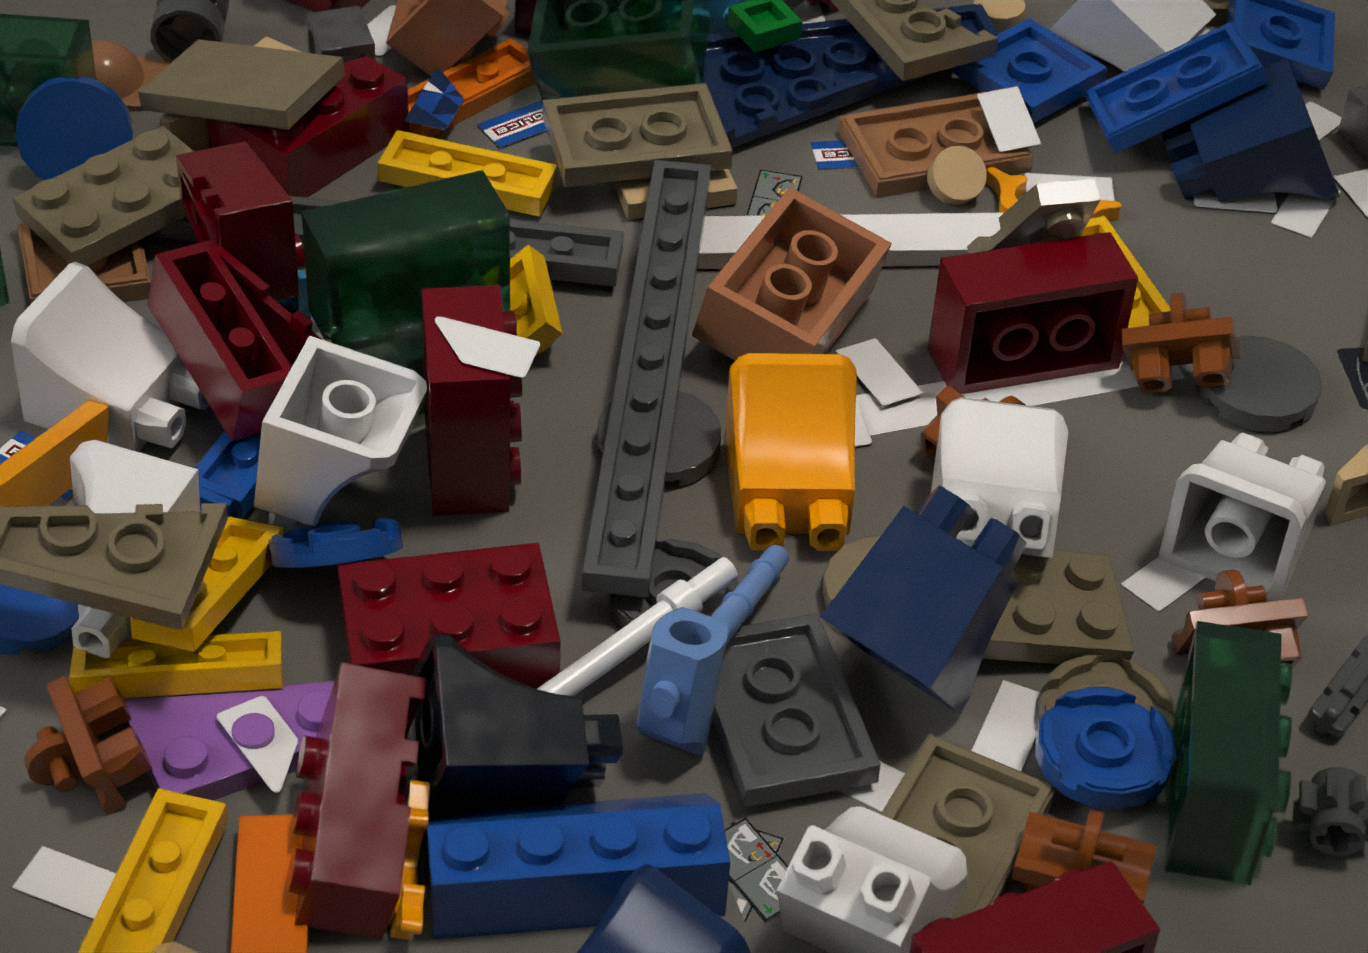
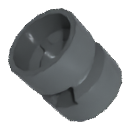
M157 0V9L154 13L150 30L151 43L156 53L166 62H173L198 39L222 42L229 0Z

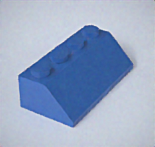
M707 793L428 813L425 840L433 939L597 926L625 880L644 864L656 867L717 915L725 916L730 857L720 804Z

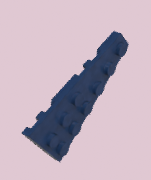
M982 4L946 7L962 16L960 26L977 35L980 31L986 30L994 36L998 34ZM937 8L933 10L939 12L945 8ZM847 19L802 24L801 39L755 53L735 32L681 37L677 41V57L689 85L707 84L731 148L934 74L930 73L920 78L902 81Z

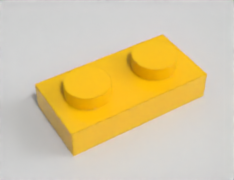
M528 244L489 276L486 282L487 286L500 285L503 312L515 311L517 336L540 342L537 352L539 354L546 351L563 332L545 256Z

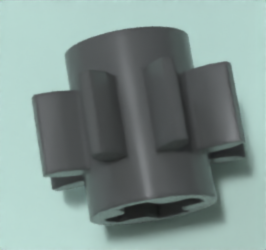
M1330 767L1317 772L1312 777L1311 782L1301 780L1299 782V799L1293 801V829L1297 831L1310 830V846L1322 853L1332 856H1346L1359 851L1364 846L1365 841L1368 842V792H1366V776L1359 775L1348 768Z

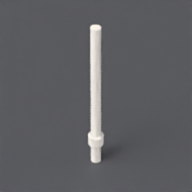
M721 557L689 581L677 580L656 596L657 604L537 689L559 695L575 696L649 643L652 629L663 615L681 607L702 613L705 601L738 578L735 566L729 559ZM414 776L410 780L416 781V776Z

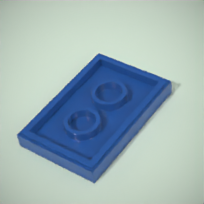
M1229 22L1093 86L1083 93L1113 153L1116 154L1260 87L1269 81L1262 64L1234 22Z

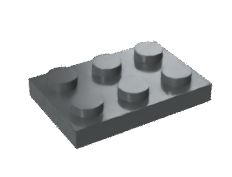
M813 613L740 626L725 648L712 721L743 807L878 783L881 764L819 614Z

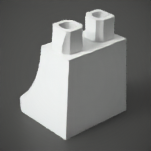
M1077 0L1054 24L1050 31L1082 52L1100 58L1125 72L1210 32L1205 25L1216 14L1203 0Z
M77 262L70 263L18 317L14 325L11 347L25 422L49 429L88 400H92L109 406L107 443L139 452L147 442L172 449L183 436L187 425L185 409L178 407V405L183 403L205 410L209 405L164 331L127 306L86 265Z
M309 335L262 421L254 507L268 511V524L283 527L284 533H289V530L308 525L316 526L326 505L340 489L364 475L387 469L395 464L426 400L428 389L426 381L414 370Z
M964 397L952 400L941 414L931 493L940 485L959 496L973 508L974 512L957 535V539L971 547L989 519L993 518L1015 530L1026 541L1022 554L1053 558L1069 433L1062 414L1050 408Z
M1243 432L1231 443L1224 440L1219 441L1201 464L1191 465L1176 481L1158 558L1206 576V578L1216 581L1219 572L1235 569L1242 575L1246 587L1262 585L1265 588L1267 602L1282 600L1317 515L1326 480L1323 478V462L1300 455L1293 457L1289 465L1267 457L1269 448L1264 444L1263 440Z
M98 440L82 442L70 456L74 506L88 505L94 513H135L136 504H163V512H200L199 472L196 468ZM78 604L79 619L71 628L73 646L75 648L87 650V653L103 658H109L122 641L137 640L132 639L130 617Z
M851 807L838 816L825 830L814 825L807 828L776 890L783 932L830 953H909L912 934L919 932L924 926L936 919L952 918L969 879L966 856L959 848L865 807Z

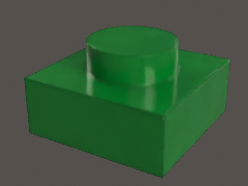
M748 0L728 7L727 24L754 53L801 39L802 20L782 0Z

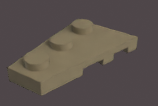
M830 0L902 81L920 78L930 73L996 56L999 38L986 30H982L976 35L960 26L962 16L948 8L937 12L919 2V0Z
M1085 179L1036 184L999 217L1001 229L991 237L978 236L967 246L968 254L1080 237L1100 202L1096 180Z
M202 503L201 512H163V504H136L135 513H94L88 505L0 507V585L182 630L228 520L227 503Z

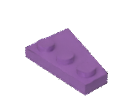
M335 681L283 685V688L124 699L132 717L123 724L125 729L133 727L146 750L153 769L147 771V774L155 791L160 788L204 799L216 800L264 783V780L237 744L248 749H259L269 745L275 736L274 724L268 716L260 713H248L239 717L233 723L232 739L217 719V714L259 696H265L298 738V744L287 772L289 774L296 771L298 754L304 735L316 737Z

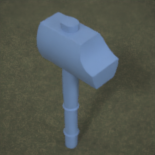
M771 545L759 559L754 560L749 566L748 573L732 592L724 596L722 604L711 617L681 607L663 615L655 623L651 633L636 717L639 734L703 757L706 751L726 645L744 620L752 616L753 608L769 587L777 584L780 573L789 562L788 552L783 547Z

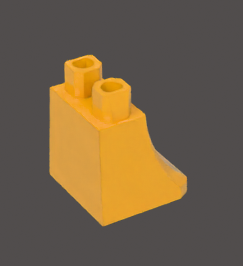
M747 353L739 356L730 366L724 450L736 534H746L752 550L765 551L771 545L783 546L785 534H809L810 546L814 547L817 551H839L844 546L845 535L850 534L855 495L857 372L849 357L841 354Z

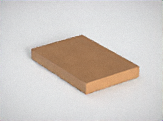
M977 94L839 116L838 133L855 159L876 198L930 189L927 181V171L930 163L944 149L952 146H964L975 151L983 160L986 171L989 167H995L1008 175L1031 172L1033 155L1027 147L999 152Z

